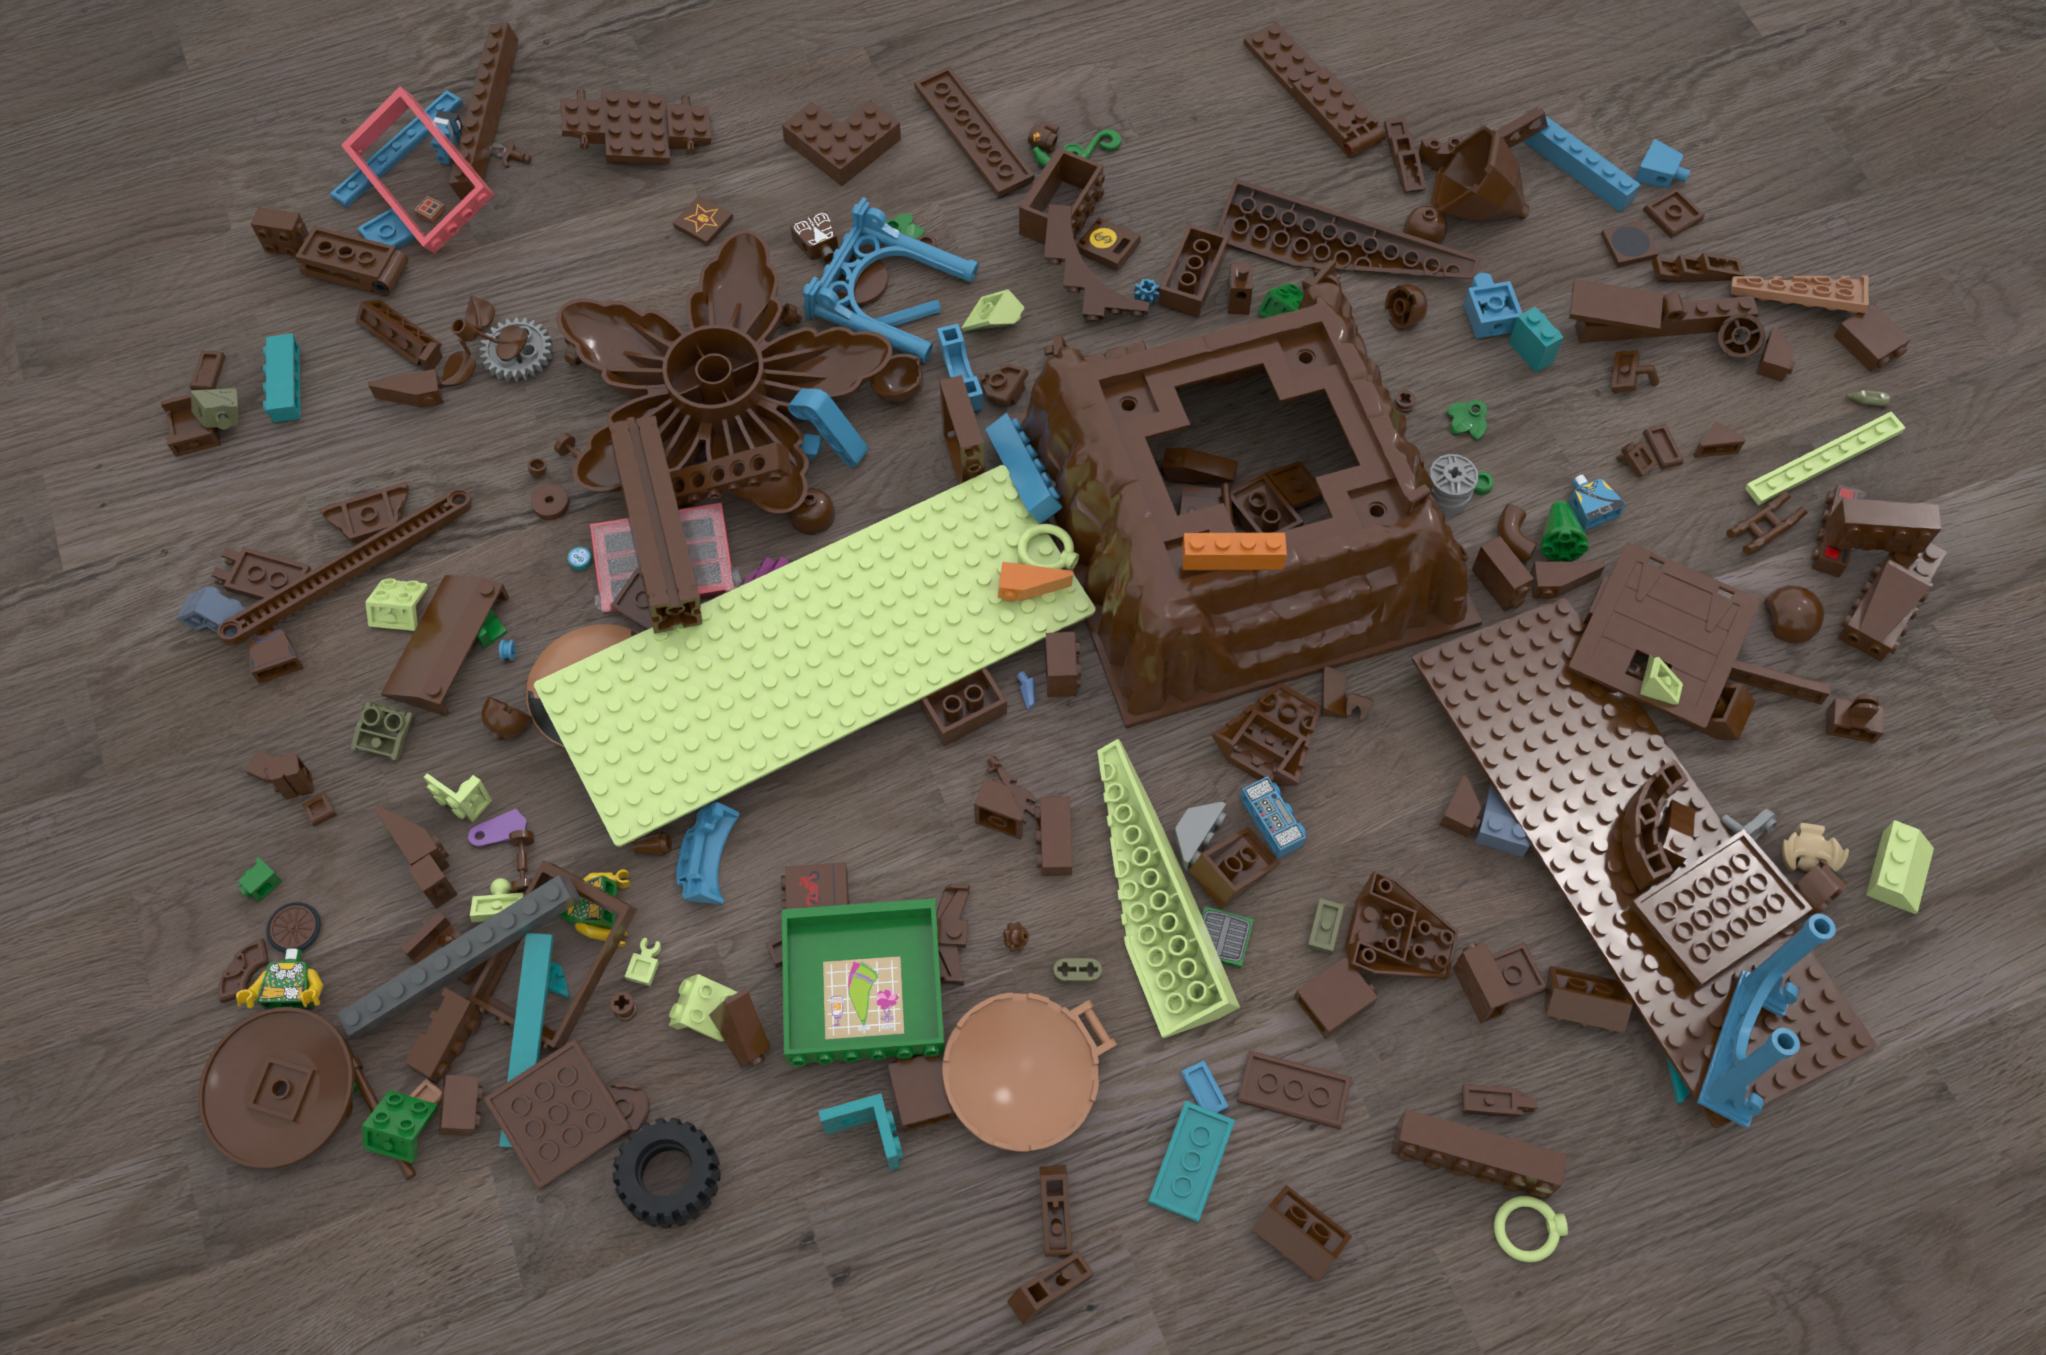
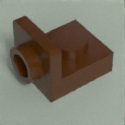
M1643 441L1637 444L1631 442L1621 448L1622 453L1616 457L1618 462L1625 459L1637 477L1644 476L1658 464Z

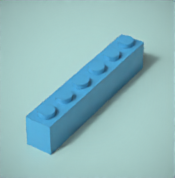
M1547 116L1548 127L1523 141L1620 213L1634 201L1641 184Z
M1006 413L985 430L1003 465L1010 472L1009 476L1027 511L1041 524L1063 508L1058 500L1061 496L1056 488L1051 486L1053 481L1050 476L1043 472L1046 468L1040 459L1036 458L1038 453L1034 447L1028 444L1031 440L1024 431H1021L1024 427L1016 417L1012 419Z

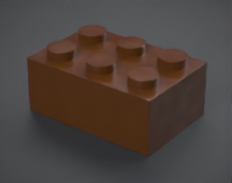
M986 667L920 699L921 709L943 746L1007 714V700Z

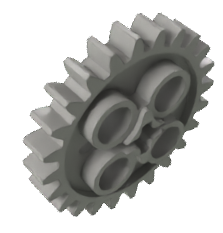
M516 317L514 323H511L509 319H506V325L498 322V329L491 327L492 334H485L495 339H500L501 330L507 326L515 325L524 329L528 334V339L520 352L521 364L518 363L517 357L510 360L501 359L496 353L498 344L487 339L481 340L482 347L479 348L480 357L485 369L489 370L491 375L496 374L499 380L505 376L507 382L511 377H514L515 382H518L521 376L524 380H527L528 374L535 377L534 371L543 372L541 365L548 366L547 359H552L553 343L547 329L544 330L542 324L536 325L535 320L528 324L527 318L519 322Z

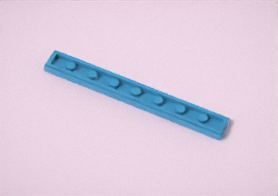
M446 90L425 111L434 121L438 110L454 113L463 105V101ZM416 117L369 158L366 163L380 179L431 133L421 120ZM358 168L335 188L330 195L332 199L348 208L373 184L361 169Z

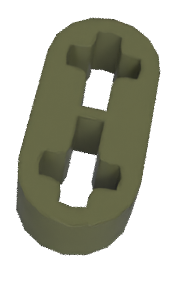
M1063 958L1058 960L1053 968L1054 978L1060 984H1095L1100 980L1102 974L1101 964L1092 958ZM1062 966H1067L1069 971L1076 972H1068L1067 976L1064 977L1062 972L1058 971L1062 970ZM1088 966H1092L1093 970L1097 972H1094L1093 976L1090 977L1087 972L1079 971H1086Z

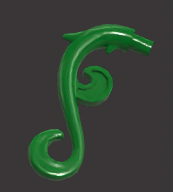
M1105 129L1093 137L1085 150L1076 143L1066 144L1063 149L1089 159L1101 138L1107 137L1112 140L1110 143L1101 141V149L1115 151L1121 145V137L1116 131ZM1035 147L1032 152L1036 156V161L1045 168L1051 157L1047 153L1042 152L1039 147Z

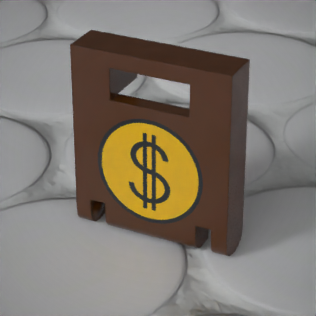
M1098 218L1076 246L1081 255L1118 271L1141 243V237L1135 232ZM1124 241L1125 248L1120 255L1114 253Z

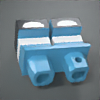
M438 110L434 122L458 149L463 129L459 115ZM432 135L430 144L433 149L438 151L436 155L437 161L450 164L452 158Z

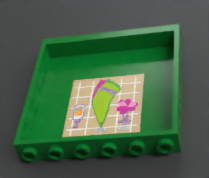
M935 898L782 909L783 1027L786 1064L804 1066L807 1063L818 1062L825 1065L838 1060L852 1063L865 1058L879 1061L892 1056L906 1059L919 1054L932 1057L939 1055V1053H944Z

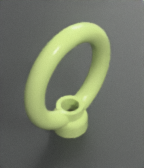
M1039 524L1027 529L1021 535L1017 546L1019 558L1024 565L1061 570L1065 568L1072 571L1079 559V554L1074 552V544L1070 535L1062 528L1052 524ZM1042 533L1053 534L1062 540L1065 550L1055 563H1037L1027 553V544L1032 537Z
M1517 1196L1509 1199L1499 1208L1494 1220V1232L1501 1248L1512 1258L1523 1262H1537L1547 1258L1556 1249L1560 1236L1568 1235L1567 1221L1564 1213L1555 1214L1549 1205L1531 1196ZM1519 1207H1531L1538 1210L1546 1218L1549 1236L1541 1248L1534 1251H1524L1515 1247L1509 1241L1505 1232V1222L1513 1210Z

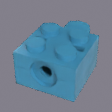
M1479 273L1474 277L1471 288H1468L1463 305L1475 338L1512 333L1517 317L1523 313L1511 282L1494 284L1491 275L1488 273Z

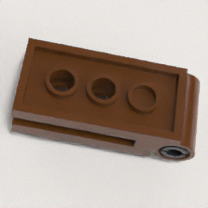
M313 226L295 256L297 262L302 263L299 269L303 275L369 292L374 290L381 295H389L408 263V257L403 252L397 250L395 246L318 226Z

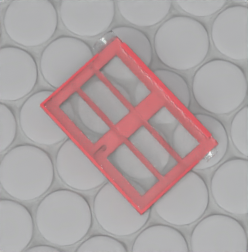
M722 503L680 509L679 514L700 598L725 594L742 586L739 567L732 568ZM628 518L590 524L599 595H595L594 599L596 608L601 609L603 614L617 612L610 605L634 570L639 568Z

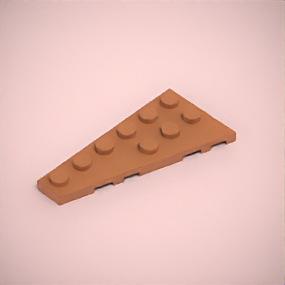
M1861 275L1860 279H1850V276H1841L1837 280H1832L1828 276H1793L1792 280H1782L1781 276H1773V279L1764 280L1759 276H1734L1731 282L1730 294L1737 297L1753 296L1761 301L1775 300L1783 304L1797 303L1805 307L1818 306L1825 307L1828 310H1847L1854 314L1859 312L1867 313L1869 306L1868 275Z

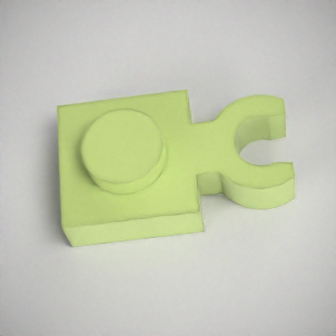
M643 938L640 943L641 955L633 953L625 978L632 982L651 986L659 965L658 959H654V957L660 953L661 944L656 941L654 948L647 949L649 941L647 938Z

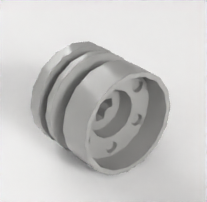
M1456 454L1440 456L1433 462L1428 474L1432 484V497L1444 515L1459 514L1469 505L1478 482V471L1475 465L1463 456Z

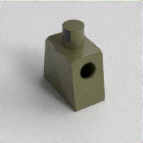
M236 388L191 390V411L206 428L219 427L222 430H226L231 426H237Z

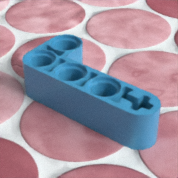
M801 389L788 405V410L793 416L812 422L844 464L856 468L868 452L869 448L831 397L820 389Z

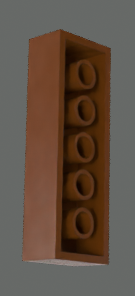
M1408 1109L1404 1111L1397 1122L1391 1153L1396 1154L1397 1158L1403 1161L1412 1162L1414 1159L1424 1162L1423 1165L1428 1168L1439 1169L1442 1167L1449 1169L1453 1175L1461 1177L1470 1175L1477 1177V1181L1485 1184L1495 1182L1502 1184L1503 1188L1509 1191L1518 1192L1523 1190L1530 1192V1196L1538 1199L1549 1198L1562 1186L1567 1158L1565 1153Z

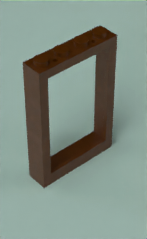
M543 860L524 896L560 875L571 879L579 896L618 916L557 1032L543 1025L541 1046L553 1050V1048H561L566 1044L631 923L637 908L565 869ZM522 938L489 959L468 997V1000L475 1003L474 1007L478 1011L485 1014L489 1012L495 1014V1020L506 1026L510 1024L515 1025L516 1010L492 997V994Z

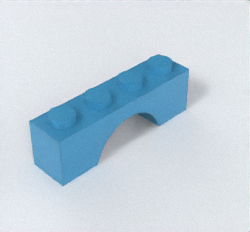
M959 324L937 328L938 346L949 378L962 375L973 411L982 410L983 393L977 376H974L971 371Z

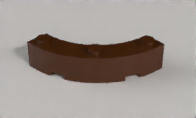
M1676 760L1658 769L1636 791L1625 812L1622 828L1624 855L1629 871L1639 891L1659 883L1673 871L1664 853L1662 843L1658 842L1657 827L1660 826L1662 805L1667 797L1675 794L1689 781Z

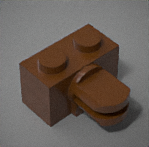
M1859 695L1854 701L1847 698H1835L1827 708L1826 734L1876 743L1884 734L1885 707H1880L1878 698L1873 695Z

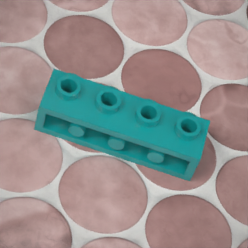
M293 333L266 337V346L263 347L266 364L263 365L266 382L263 383V390L266 395V401H263L265 414H269L273 423L301 419L300 346Z

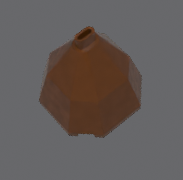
M1483 126L1454 146L1450 152L1453 158L1447 167L1441 166L1436 173L1431 205L1446 214L1478 222L1517 216L1525 219L1528 216L1529 205L1525 203L1520 166L1501 134Z

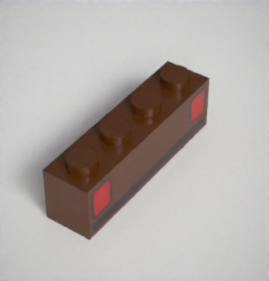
M1839 483L1834 491L1828 492L1825 499V504H1828L1827 509H1824L1820 518L1823 526L1819 528L1815 538L1818 541V545L1814 547L1811 554V559L1814 560L1813 570L1839 578L1847 568L1852 548L1839 549L1838 547H1828L1826 521L1842 498L1864 500L1866 492Z

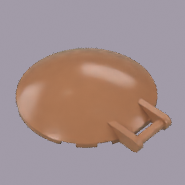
M1011 992L999 994L980 1002L960 1019L945 1047L942 1077L945 1093L953 1112L972 1134L982 1141L1004 1150L1028 1152L1051 1147L1066 1139L1080 1127L1087 1118L1097 1096L1099 1087L1098 1057L1117 1046L1114 1038L1111 1039L1093 1011L1092 1008L1094 1006L1090 1000L1069 1011L1066 1007H1061L1049 1000L1050 998L1038 994H1013ZM1084 1014L1101 1042L1100 1046H1096L1079 1016Z

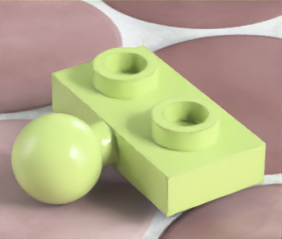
M498 878L494 880L490 886L492 895L473 896L470 911L471 921H486L523 898L524 893L509 894L510 883L506 879Z

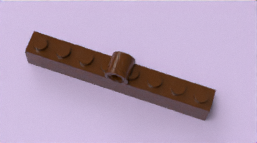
M1668 293L1663 295L1659 333L1580 320L1576 321L1575 328L1579 343L1719 332L1724 321L1733 315L1744 313L1757 318L1759 313L1753 296L1682 302L1678 293Z

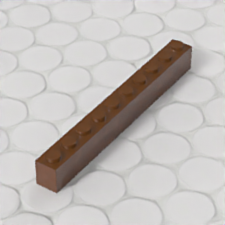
M508 22L489 25L457 149L483 181L519 41ZM454 161L449 184L460 200H463L475 186Z

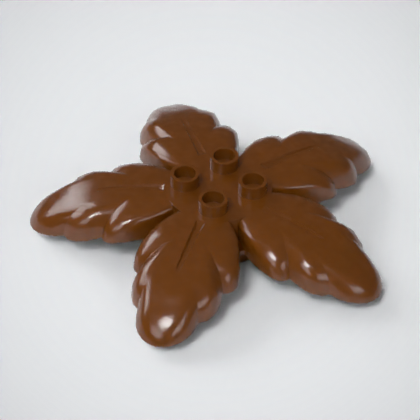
M740 230L727 236L719 246L716 257L708 260L702 267L699 277V289L692 290L686 299L687 318L690 326V331L686 333L668 316L655 309H647L641 312L622 301L602 303L588 298L570 300L557 313L556 322L561 334L576 348V353L583 364L590 370L602 375V379L611 389L622 395L635 398L611 410L607 415L608 424L596 429L589 435L586 441V450L574 462L572 470L574 480L578 485L591 492L611 493L621 491L613 456L609 423L626 421L629 417H634L637 423V419L641 417L656 416L669 472L690 467L700 454L704 442H706L707 462L775 442L788 448L790 476L782 477V480L777 482H764L759 487L742 488V491L733 494L737 499L753 503L758 508L771 514L779 515L794 511L804 502L807 496L808 484L805 477L808 474L809 460L801 449L804 441L803 433L786 417H795L789 412L788 405L801 389H820L827 393L834 403L850 399L859 391L862 385L873 379L886 367L892 355L890 341L880 333L872 331L853 332L845 327H833L819 333L814 328L804 327L781 335L773 340L782 318V303L776 298L779 275L776 268L770 264V251L767 242L761 235L750 230Z

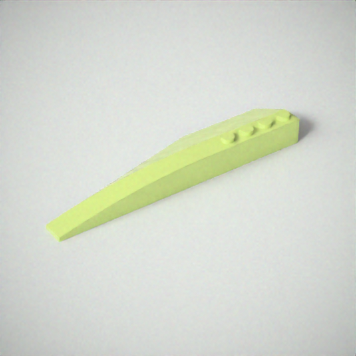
M1117 739L1097 750L1101 780L1104 781L1105 793L1103 794L1108 808L1109 816H1107V821L1111 829L1112 837L1110 842L1115 877L1118 878L1119 890L1117 891L1122 905L1123 914H1121L1122 925L1125 926V946L1162 1038H1167L1220 1019L1239 1009L1240 1006L1170 842L1121 741Z

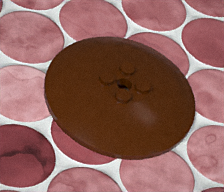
M282 1007L268 1009L256 1013L234 1026L213 1049L205 1064L199 1084L198 1108L200 1119L212 1144L223 1155L234 1162L261 1169L289 1166L306 1159L318 1151L338 1130L352 1100L355 1071L353 1058L347 1042L337 1028L325 1018L299 1008ZM282 1082H286L287 1091L282 1096H278L277 1087Z

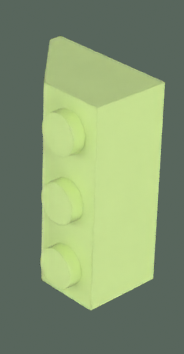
M1894 820L1883 831L1866 896L1913 914L1918 913L1934 850L1933 846L1919 829Z

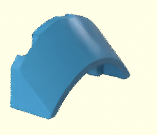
M715 802L702 807L696 814L695 825L687 830L679 851L676 878L677 885L683 888L682 897L685 900L723 905L724 899L721 896L718 884L719 861L725 841L739 817V812L719 802Z

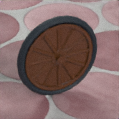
M302 902L285 904L270 917L266 928L267 939L273 948L285 953L287 949L302 951L308 948L318 937L321 927L320 916L309 904Z

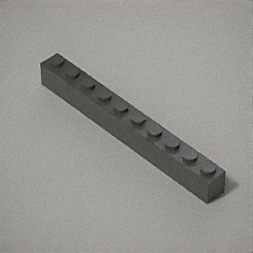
M560 875L556 876L337 1013L347 1035L351 1037H364L520 940L526 936V933H531L582 901L571 879Z

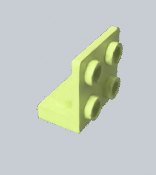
M392 578L381 580L365 602L368 626L415 631L418 626L416 605L428 589L427 584L419 583L418 581H396Z
M429 774L424 776L428 783L426 788L434 794V800L442 806L447 804L452 807L451 811L462 820L466 817L473 822L492 801L481 780L474 775L461 784L457 793H454Z

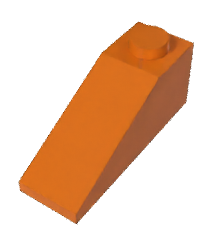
M1002 562L998 598H1003L1009 602L1023 601L1070 587L1074 571Z

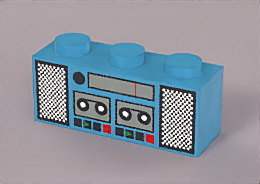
M1267 776L1242 789L1240 800L1277 859L1303 847L1306 831L1303 825L1297 823L1294 819L1291 806L1287 802L1284 803L1281 798L1280 789L1275 782L1272 783Z

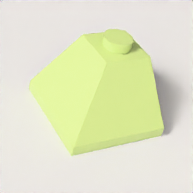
M1009 289L983 296L961 329L963 331L1014 325L1020 320V315L1025 307Z

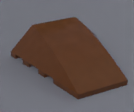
M1279 682L1258 698L1255 704L1245 708L1242 714L1228 721L1221 730L1215 731L1212 734V738L1229 763L1256 779L1261 780L1268 776L1271 782H1275L1277 786H1297L1321 705Z

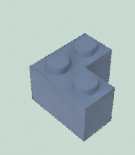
M205 587L188 595L176 619L197 631L208 627L217 632L219 625L223 621L246 608L243 607L241 602L223 596L220 590L214 587ZM235 628L228 629L225 636H234L238 630Z

